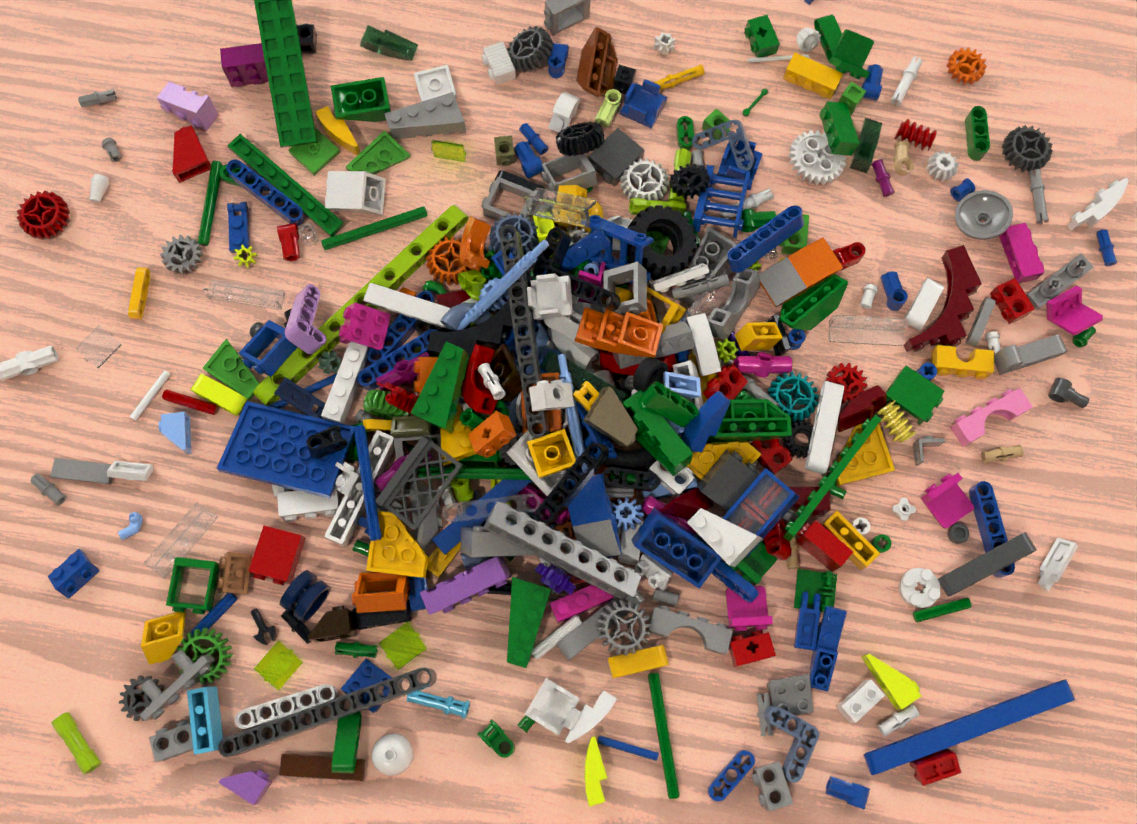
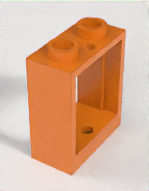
M380 572L359 573L358 581H355L354 584L355 593H352V604L356 605L357 613L406 610L410 588L408 576ZM396 590V592H382V593H368V594H366V592H372V591Z

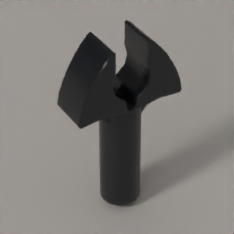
M257 608L251 610L250 613L259 629L258 634L253 637L258 642L268 645L264 639V632L270 634L272 641H275L276 627L274 625L267 627Z

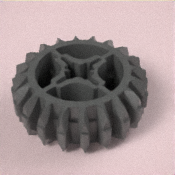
M529 26L527 30L523 29V32L513 37V42L509 43L510 47L507 49L515 69L525 73L526 71L531 72L533 69L537 70L539 66H543L542 64L548 61L547 57L552 56L553 42L549 33L542 27L534 26L532 28Z
M1025 125L1022 128L1017 127L1006 136L1002 145L1004 149L1002 155H1006L1004 161H1010L1009 166L1014 165L1015 170L1020 168L1022 173L1026 170L1029 173V171H1035V169H1040L1051 159L1053 144L1048 143L1050 138L1045 137L1046 132L1041 133L1039 132L1040 128L1034 130L1033 125L1029 128Z

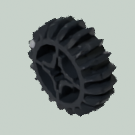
M590 121L572 124V126L562 129L557 134L556 144L559 152L563 155H582L599 148L605 141V135L601 125L597 122Z

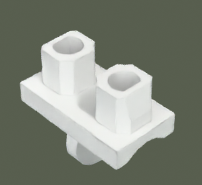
M645 553L642 554L640 561L634 569L637 574L645 575L649 579V585L654 589L657 587L662 590L666 589L667 583L672 577V573L664 565Z

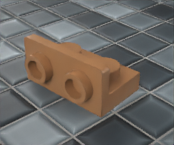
M227 552L224 554V557L221 556L219 568L222 569L221 576L217 579L216 586L219 589V594L247 595L250 576L248 570L252 560L251 554Z

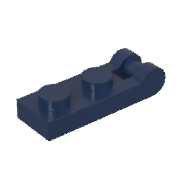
M284 377L273 394L305 415L323 419L321 414L325 403ZM314 404L319 407L316 412L311 410Z

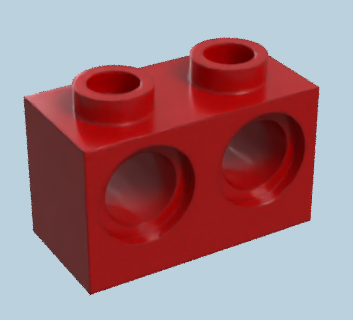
M1016 278L997 286L990 293L991 299L996 301L995 304L1008 324L1028 316L1035 310Z
M735 365L721 367V372H716V377L706 384L707 387L702 393L709 399L717 391H720L727 399L734 400L748 381Z
M778 438L751 442L750 444L761 453L757 461L773 475H776L793 460L789 450L779 444ZM761 442H767L769 449H764L761 446ZM773 457H779L782 464L775 463Z

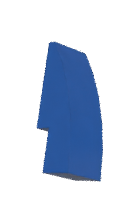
M720 391L713 394L699 409V415L688 424L681 437L682 441L690 447L692 452H702L709 435L716 436L731 402Z

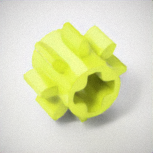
M241 245L242 249H235L237 256L233 257V259L236 261L240 260L238 263L239 267L244 264L249 269V264H256L254 257L258 255L257 253H251L253 250L252 246L247 249L244 245ZM244 253L250 255L247 257L246 261L243 258H241L244 256Z

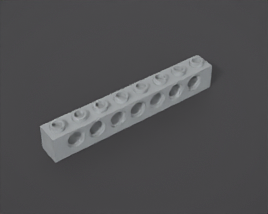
M498 501L492 508L483 529L624 600V602L632 599L635 595L641 575L637 574L634 569L620 565L615 559L606 558L599 551L583 546L580 541L566 537L563 532L555 531L547 527L545 523L531 519L528 514L512 509L507 503ZM506 519L510 520L513 526L507 524ZM524 529H528L531 535L526 534ZM542 538L547 539V541L549 542V545H548V544H545V543L543 542ZM560 547L564 548L567 554H564ZM578 556L583 558L584 563L579 561ZM596 566H599L602 572H599ZM614 575L618 576L620 582L615 579Z

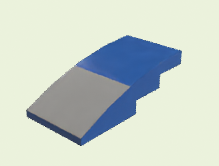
M603 474L593 475L568 506L576 540L589 549L599 551L605 557L621 555L622 551L615 514H612L609 494H606ZM570 480V481H569L570 487H571V488H574V487H575V481H574V480Z

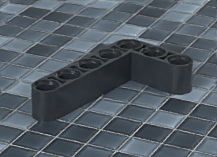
M559 227L552 228L545 239L549 246L538 256L532 272L534 278L536 279V276L543 275L545 270L546 274L555 273L559 277L569 276L572 295L610 311L618 309L621 301L615 293L559 270L571 243V236ZM578 283V288L574 291V286ZM594 290L595 293H594V295L590 298V293ZM611 296L610 303L606 304L607 299Z

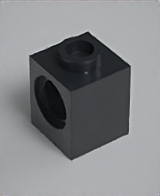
M314 24L297 25L301 52L316 53L317 33Z
M619 64L614 78L613 89L618 90L622 94H627L631 84L635 82L636 69Z

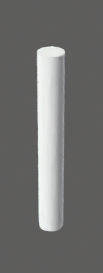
M163 371L130 415L132 419L137 421L171 375L169 372Z

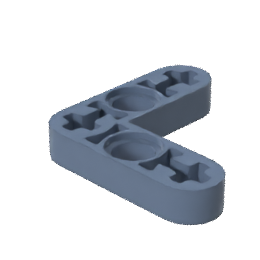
M737 119L707 129L693 137V146L699 150L729 140L738 168L749 171L755 166V159L744 126ZM732 123L738 125L736 133L735 131L726 133L725 129L731 128L733 126ZM716 129L722 132V137L719 140L713 137ZM699 137H701V138L709 137V139H710V140H707V141L703 142V146H702V144H698V142H697V141L700 140ZM738 140H742L745 144L742 151L736 148ZM746 151L748 154L744 155L745 159L750 160L748 168L746 165H742V162H744V157H739V154L745 153Z
M769 706L764 712L766 722L794 737L782 770L786 781L797 783L801 780L819 738V731L815 726L780 707ZM774 712L777 716L782 717V721L774 719L771 716ZM793 719L796 723V726L792 731H790L787 726L789 720ZM806 731H809V733L811 734V737H808V736L805 734ZM801 741L808 743V745L801 744ZM802 747L804 756L798 759L796 751ZM793 760L800 763L799 766L795 763H792ZM790 769L795 772L794 776L789 773Z

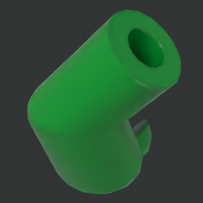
M428 280L423 285L424 291H434L438 295L447 293L441 283Z
M836 481L829 489L830 494L842 500L847 492L838 487Z

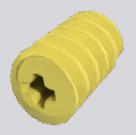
M894 400L879 409L876 415H883L880 423L887 422L884 429L891 428L888 435L895 434L892 441H899L901 443L914 436L916 431L909 432L912 425H905L908 418L901 419L904 412H896L900 406H893V403L896 401Z

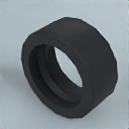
M647 357L635 371L633 377L634 389L644 392L654 382L664 385L663 373L665 371L668 372L667 364L656 358Z

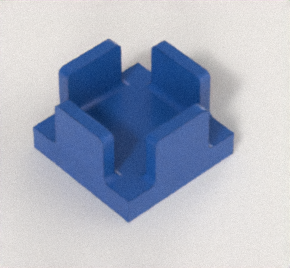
M644 79L642 86L632 83L625 95L620 115L652 129L667 101V97L659 93L660 85Z
M738 140L736 148L742 151L745 144L742 140ZM749 141L755 159V166L749 170V179H754L763 153L755 151L756 143ZM728 142L717 176L745 180L747 171L738 168L730 143ZM746 151L745 153L739 154V157H744V162H742V165H746L748 168L750 160L745 159L744 155L748 154Z

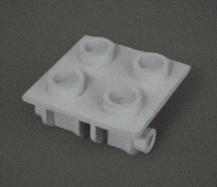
M809 674L770 680L767 683L768 691L771 694L772 706L780 707L793 715L814 712ZM773 712L774 719L782 718L777 716L776 713Z

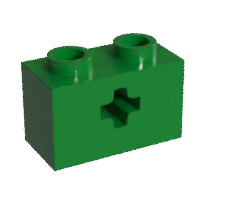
M768 15L749 19L746 28H744L745 37L749 38L752 53H755L756 58L777 54L780 43Z

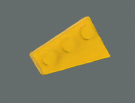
M457 403V413L453 421L452 434L440 429L441 448L457 461L476 454L468 437L471 430L462 425L459 419L462 413L459 403ZM451 461L443 462V465H447V464H450V463H452V462H451Z

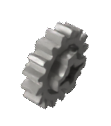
M180 234L179 239L173 236L172 242L166 241L168 246L162 247L165 253H161L160 256L163 258L162 263L169 271L172 270L176 275L180 271L184 275L185 271L192 273L191 268L193 267L198 269L196 264L202 263L199 257H202L203 253L201 251L202 247L196 239H191L189 235L184 239Z

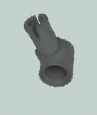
M1056 378L1048 395L1053 401L1060 403L1070 401L1081 408H1085L1090 400L1088 397L1076 392L1072 388V383L1064 378Z

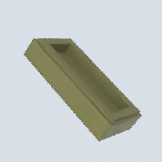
M414 415L392 417V437L431 435V424L418 419Z

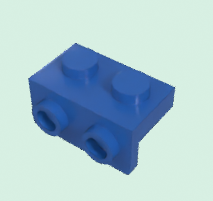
M78 549L58 568L54 569L48 578L55 590L65 597L71 598L100 570L90 562L81 549Z

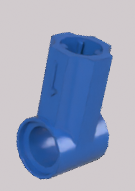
M873 64L868 66L867 71L870 74L867 79L865 78L861 88L866 90L863 98L878 101L882 89L880 83L883 68L880 65Z
M519 142L514 147V152L521 162L525 176L529 179L543 172V163L538 156H535L528 142Z
M887 272L880 277L887 297L886 305L890 310L898 311L903 307L908 296L906 291L902 289L897 272Z
M408 576L411 592L409 594L411 611L427 609L420 595V592L428 589L427 577Z
M830 776L827 781L825 794L847 801V804L865 810L870 789Z

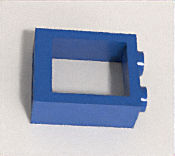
M268 320L243 347L239 355L243 358L242 362L251 369L253 367L260 375L264 373L271 377L295 351L297 346L286 338V328ZM275 338L279 339L262 360L257 359Z

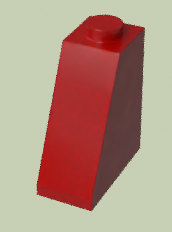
M192 125L182 127L174 132L172 172L177 181L181 183L209 171L211 163Z

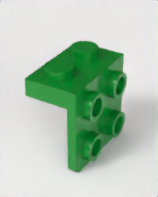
M845 29L829 63L836 66L835 70L845 74L848 71L851 72L850 76L860 79V77H864L867 79L870 72L862 67L871 51L874 40Z
M760 542L748 557L745 556L736 567L728 566L755 586L778 558L770 555L766 551V546Z

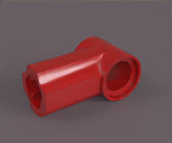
M297 224L277 226L284 260L290 262L297 261L300 258Z

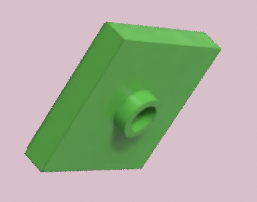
M315 128L317 143L292 146L288 150L314 176L340 153V150L317 128Z

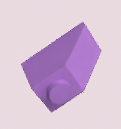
M258 769V771H248L222 778L218 783L252 805L259 804L273 781L268 779L269 774Z

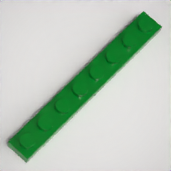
M239 134L227 145L235 155L257 174L299 205L303 213L330 237L334 236L345 226L343 221L329 209H326L322 203L243 135Z
M875 414L871 420L869 418L866 419L861 426L864 430L861 434L857 432L850 441L853 443L850 448L846 446L839 455L842 457L841 461L833 463L829 469L832 473L829 477L824 475L818 483L820 489L817 492L815 490L812 491L807 498L810 501L806 507L802 505L796 513L799 516L796 521L791 520L785 527L787 531L784 535L785 539L789 542L793 539L881 421L880 417Z

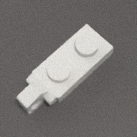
M1061 538L1056 539L1039 569L1041 571L1039 574L1041 578L1038 584L1041 589L1049 591L1054 582L1057 583L1078 548L1076 543Z

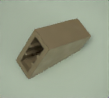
M610 386L603 387L583 422L621 447L629 446L635 441L637 436L635 434L638 428L614 390Z

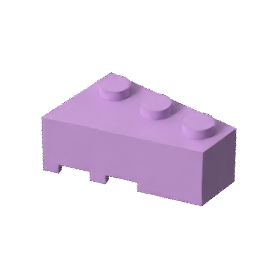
M169 81L157 96V100L161 104L160 107L167 113H174L182 121H189L193 127L197 129L202 128L207 131L219 115L208 95L198 96L197 91L194 90L191 93L187 92L185 87Z

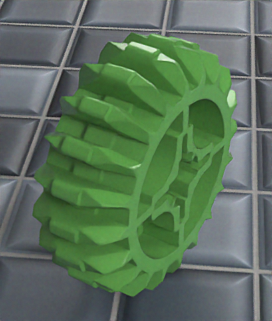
M370 390L364 398V409L374 416L385 420H392V417L411 416V414L387 403L385 398L390 393L388 391Z
M203 628L202 633L199 629L194 630V635L192 633L187 634L188 640L182 639L181 643L184 646L177 647L178 651L183 650L189 657L190 649L193 646V663L204 652H209L207 655L210 654L214 659V654L219 650L217 666H215L216 662L214 661L210 665L212 667L210 669L211 672L203 676L199 675L195 679L196 683L199 681V678L201 684H205L207 680L209 683L214 682V677L216 679L222 678L221 673L225 674L228 671L224 666L231 665L227 658L233 657V654H227V650L232 649V646H225V643L229 640L228 638L221 640L223 633L220 632L215 636L216 629H211L208 632V628ZM206 639L215 645L207 648L200 644L198 640Z

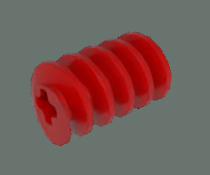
M907 119L904 123L902 121L894 139L901 136V142H903L907 138L910 144L915 141V148L921 144L922 151L926 147H928L929 151L937 131L933 130L930 133L929 127L923 131L922 124L916 128L915 121L909 125L910 119Z

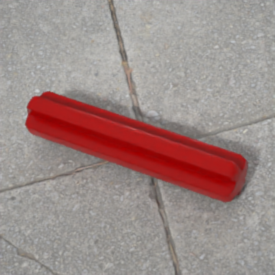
M166 389L162 394V399L201 412L216 415L218 411L216 404Z

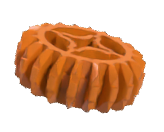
M445 236L444 241L439 240L438 245L435 244L433 249L429 250V256H426V261L428 262L426 266L430 269L429 274L434 275L435 280L440 279L441 284L447 281V285L450 286L451 281H454L455 285H457L459 273L473 270L462 265L459 255L455 253V250L460 252L461 238L455 241L454 236H452L451 240H448ZM453 256V262H451V264L449 265L448 261L452 259ZM436 264L446 267L447 272L441 270Z

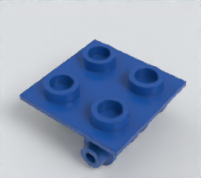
M365 659L341 687V690L349 694L392 677ZM385 686L383 688V695L387 697L390 689L388 686ZM366 693L363 697V700L366 704H368L370 701V695L368 693ZM381 705L372 707L368 710H370L372 713L377 712Z

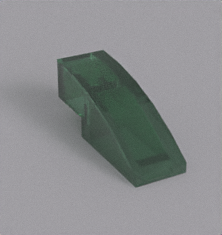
M367 25L360 46L381 55L412 61L418 44L386 29L385 32H382Z
M865 118L858 138L860 144L852 157L851 169L864 173L868 172L878 144L882 127L881 122Z

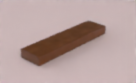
M282 754L279 776L363 781L366 759L356 760L354 773L332 772L333 757Z

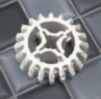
M639 158L638 163L634 161L633 165H629L628 170H625L623 176L620 177V188L623 190L624 195H628V201L631 198L662 200L664 194L667 193V187L669 186V181L667 180L669 176L666 174L665 168L661 169V163L656 165L655 159L652 162H648V158L645 161ZM631 182L638 187V190L633 187Z

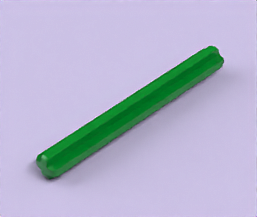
M213 161L211 164L197 240L201 246L209 244L221 178L220 169L223 166L220 161Z

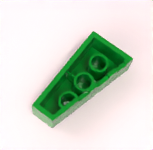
M448 342L445 343L411 411V414L418 419L451 434L454 417H456L458 399L461 396L462 381L465 378L470 356L464 349Z
M639 390L622 404L638 428L635 434L637 435L636 440L672 476H675L691 463L692 450L682 441L662 415L644 405L641 400L643 392Z
M512 577L507 663L527 668L551 591L550 588Z

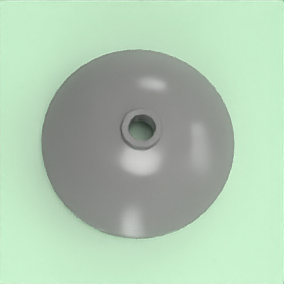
M989 190L975 191L966 195L958 203L955 210V222L960 231L978 240H988L1000 236L1010 227L1013 219V208L1008 199L997 192Z

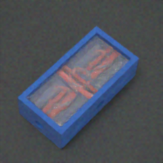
M765 468L723 516V519L764 539L800 497ZM760 542L746 555L747 557L760 544Z

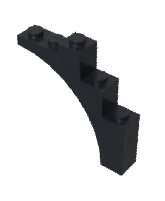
M527 270L528 287H531V280H534V276H531V271ZM522 288L515 291V297L522 295ZM509 300L496 314L477 326L452 332L431 331L427 350L440 354L445 343L448 342L464 349L470 355V359L475 344H479V342L501 346L502 341L506 342L508 331L505 330V327L513 329ZM522 307L518 310V317H521L525 314V307ZM523 327L521 330L528 331V327Z

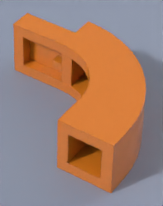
M473 216L469 217L461 240L459 257L462 265L479 271L481 266L488 268L490 263L484 257L483 250L491 225Z

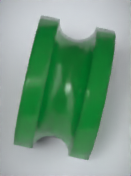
M880 534L872 539L871 544L879 553L886 552L891 548V540L887 535ZM880 539H882V541H885L886 545L883 546V549H881V546L878 547L877 542H879Z

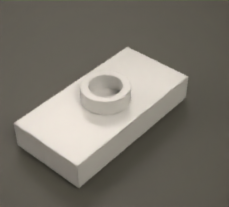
M114 461L107 470V477L147 481L154 469L152 464Z

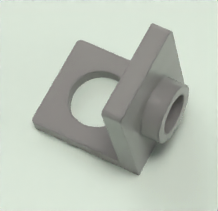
M925 436L914 442L915 466H919L924 462L923 447H939L945 443L944 438L934 439V436Z

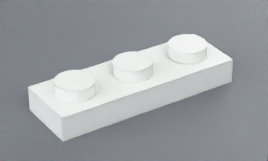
M702 263L652 281L650 284L654 291L659 293L666 292L673 285L682 286L687 284V280L704 278V274L709 273V269L706 264Z

